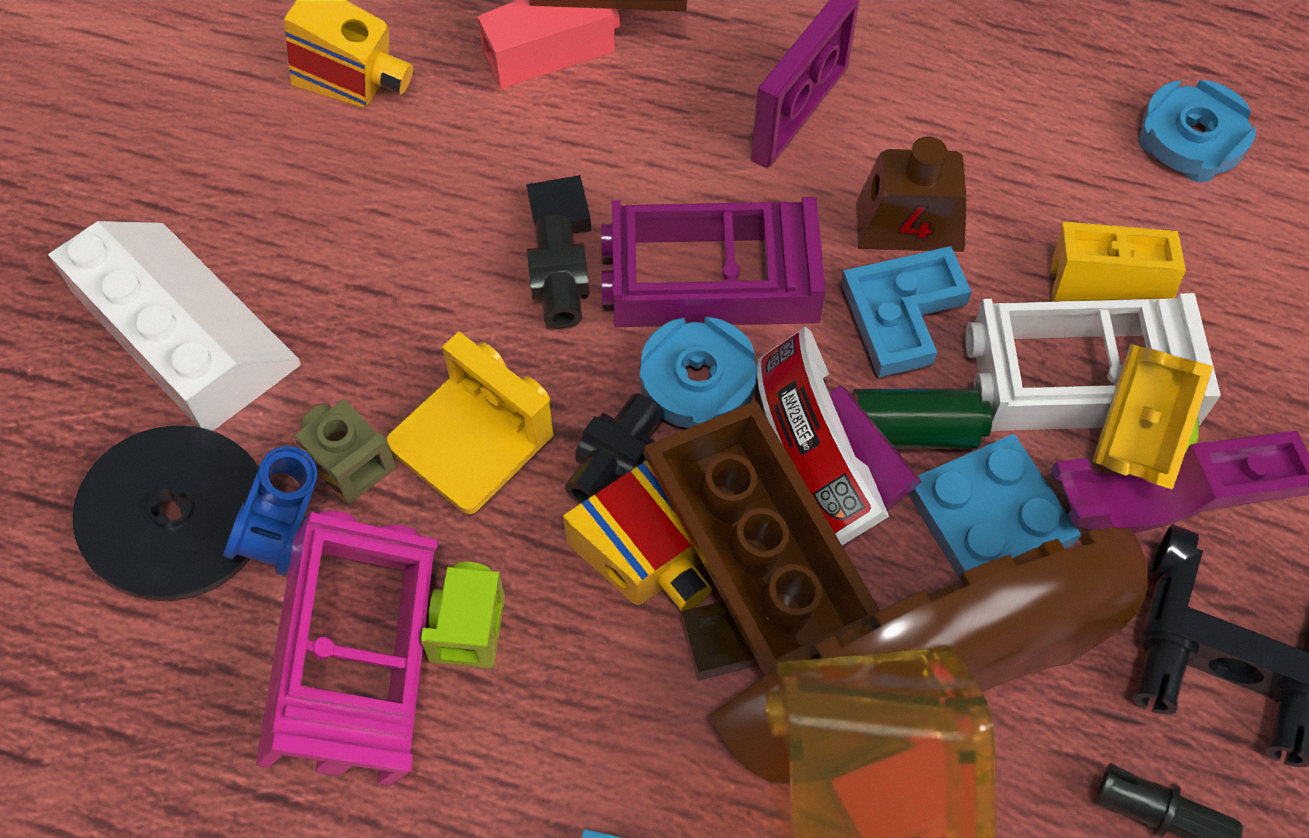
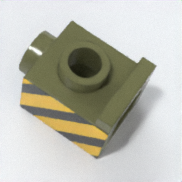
M344 398L333 407L325 403L313 407L303 417L300 424L301 430L294 435L299 448L307 452L315 461L318 474L347 505L351 504L396 469L386 438L380 432L376 433Z

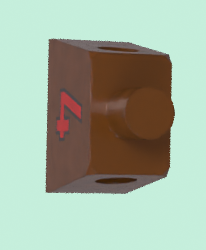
M930 136L917 139L912 146V150L887 149L880 152L856 203L858 249L932 251L951 246L954 252H964L966 185L963 155L958 151H947L946 145L940 139Z

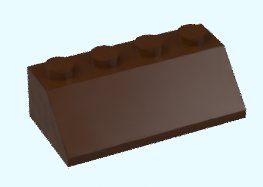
M757 401L644 446L642 452L765 676L774 670H781L783 675L802 665L819 661L822 657L816 645L834 635L837 637L850 629L866 624L872 625L874 630L880 627L874 616L875 613L880 611L879 607Z

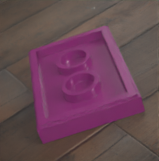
M829 0L758 87L751 161L766 169L772 166L847 70L860 0Z

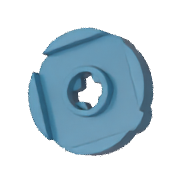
M1182 80L1165 84L1153 94L1144 112L1142 130L1139 134L1140 146L1145 151L1152 153L1165 165L1183 172L1190 180L1195 182H1209L1216 174L1227 172L1236 167L1244 159L1256 136V125L1251 130V124L1248 120L1251 110L1247 102L1233 90L1213 81L1199 80L1196 87H1179ZM1199 122L1207 128L1205 132H1199L1190 126H1194Z
M704 317V323L691 322L685 324V318L672 320L657 329L643 347L639 374L641 393L654 400L661 407L664 413V420L679 427H686V429L747 405L754 397L757 377L755 352L752 343L737 327L718 318ZM704 364L711 367L709 379L704 381L689 379L688 371L685 369L688 365L697 369Z

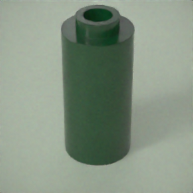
M977 388L853 390L852 396L895 449H977L980 445L981 437H989L991 433V404L988 400H981Z

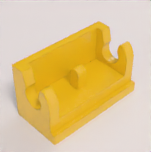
M1062 221L1060 236L1050 269V274H1057L1051 293L1052 302L1174 299L1186 272L1178 231Z
M1130 344L1092 462L1103 465L1114 472L1126 476L1131 474L1146 479V481L1173 489L1214 366Z

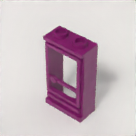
M802 197V202L621 206L620 201H612V224H601L602 258H613V270L602 271L601 277L602 305H614L615 327H661L672 320L685 318V324L691 322L704 323V317L718 318L732 325L820 323L826 289L816 197ZM764 240L767 280L736 281L740 275V267L735 263L734 241ZM725 241L726 263L722 269V276L727 281L637 283L636 243Z

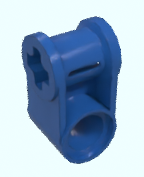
M283 446L275 448L266 454L259 466L246 503L243 502L240 507L223 557L233 559L236 555H240L274 566L276 574L286 576L290 564L294 535L304 523L302 520L317 480L318 471L315 461L307 452L298 447ZM275 474H288L296 479L300 489L290 493L281 492L274 488L269 478Z

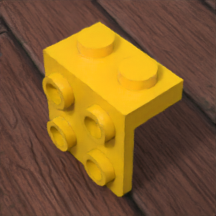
M458 331L442 346L449 379L387 436L386 440L395 458L462 513L473 514L498 492L554 434L550 411V397L544 388L534 379L528 376H524L521 379L506 368L502 357L490 345L484 342H480L477 345Z

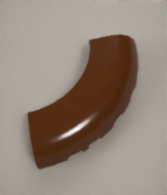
M1130 527L1087 531L1079 538L1083 546L1065 549L1057 538L1044 542L1038 548L1026 551L1013 559L1010 554L963 572L960 577L965 586L963 588L953 585L940 589L929 596L924 589L875 613L874 616L880 626L879 628L874 630L872 625H861L837 637L834 635L817 644L816 648L822 659L802 665L783 675L781 670H774L709 715L710 719L729 751L750 772L770 783L792 784L827 777L866 751L940 711L1022 676L1056 666L1068 665L1121 631L1139 613L1148 590L1147 560L1137 537Z

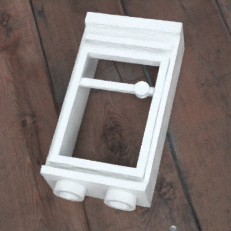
M1181 293L1175 299L993 303L992 299H983L975 322L967 324L965 342L968 357H976L978 373L974 378V388L978 389L981 400H988L991 404V431L1103 428L1123 365L1120 364L1114 336H1144L1146 348L1213 366L1195 293ZM1104 338L1110 366L1107 378L1113 385L1022 387L1014 339ZM1214 367L1197 415L1199 425H1201L1221 396Z

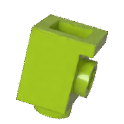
M458 562L453 567H447L444 588L434 589L431 596L429 608L430 628H423L421 643L430 663L494 669L505 601L500 572L491 571L487 566L475 562Z

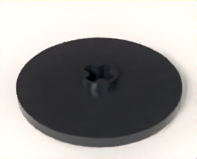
M165 426L132 435L105 452L94 463L81 482L73 508V530L78 548L89 567L102 581L132 597L153 601H175L209 592L235 576L250 560L240 555H236L233 559L223 557V553L243 502L246 503L259 468L249 454L237 443L208 429L194 426ZM174 501L180 508L182 517L170 522L169 517L164 514L163 505Z

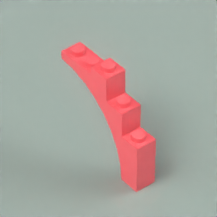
M516 0L477 16L482 52L500 89L615 52L614 29L620 27L617 11L619 9L530 6L529 0Z

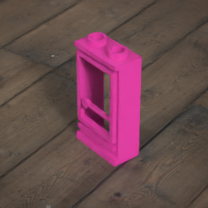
M324 511L319 514L311 512L294 535L255 766L270 768L282 755L317 760L315 771L325 775H341L352 766L379 770L377 784L391 786L411 772L413 754L410 751L423 649L421 635L426 624L433 556L437 550L438 540L418 536L416 530L403 525L377 527L356 522L352 515L340 511ZM321 553L404 571L393 656L337 646L327 637H320L316 641L308 640ZM305 653H312L318 660L335 657L392 668L388 701L300 686Z

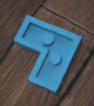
M951 246L843 270L841 286L878 378L934 365L937 350L922 315L967 305L972 293Z

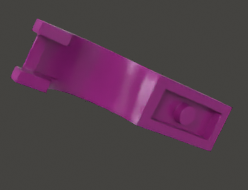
M1298 431L1191 444L1184 454L1173 489L1146 481V479L1131 474L1126 476L1120 473L1104 474L1092 472L1087 458L1058 461L1050 469L1054 480L1061 482L1072 508L1069 517L1073 526L1092 530L1130 527L1133 533H1138L1173 524L1204 510L1309 495V453Z

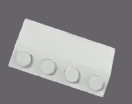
M97 221L48 254L75 297L199 428L214 431L301 365L299 358L164 223Z

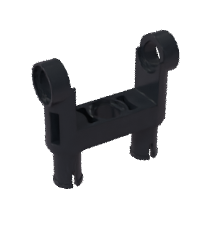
M1171 524L1162 538L1152 566L1151 576L1157 579V583L1141 635L1142 646L1147 651L1138 687L1134 691L1133 701L1145 709L1148 706L1149 699L1154 698L1155 702L1151 712L1164 715L1176 713L1186 667H1193L1274 699L1278 706L1270 740L1266 745L1265 752L1271 759L1278 761L1281 758L1282 750L1287 751L1284 760L1285 765L1308 767L1309 627L1304 649L1301 650L1188 607L1203 550L1197 548L1199 541L1198 533Z

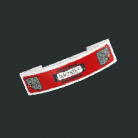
M803 327L758 358V386L765 414L770 425L843 546L888 518L889 515L869 467L854 455L823 380L829 372L812 332L807 327Z

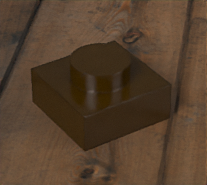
M724 601L681 611V622L697 680L759 666Z

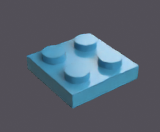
M1015 434L918 475L922 483L908 494L959 579L963 572L1008 554L1013 559L1026 551L1038 548L1044 542L1057 538L1064 548L1070 547L1076 543L1081 535L1078 528L1073 526L1068 513Z

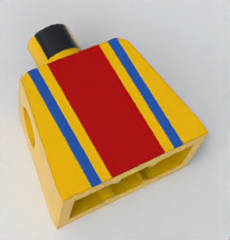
M296 0L285 16L284 25L291 85L359 107L369 105L380 86L399 94H403L406 91L412 78L413 65L389 55V27L383 20L346 0Z
M647 460L563 515L566 542L633 604L641 605L664 589L679 610L685 611L697 607L711 593L712 587L695 568L702 563V560Z

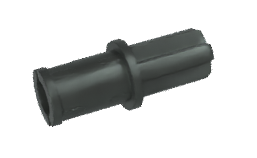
M1113 763L1108 764L1096 793L1095 805L1121 813L1153 828L1154 836L1163 838L1166 832L1181 838H1242L1243 825L1240 821L1180 796L1181 787L1173 783L1168 788L1139 777Z

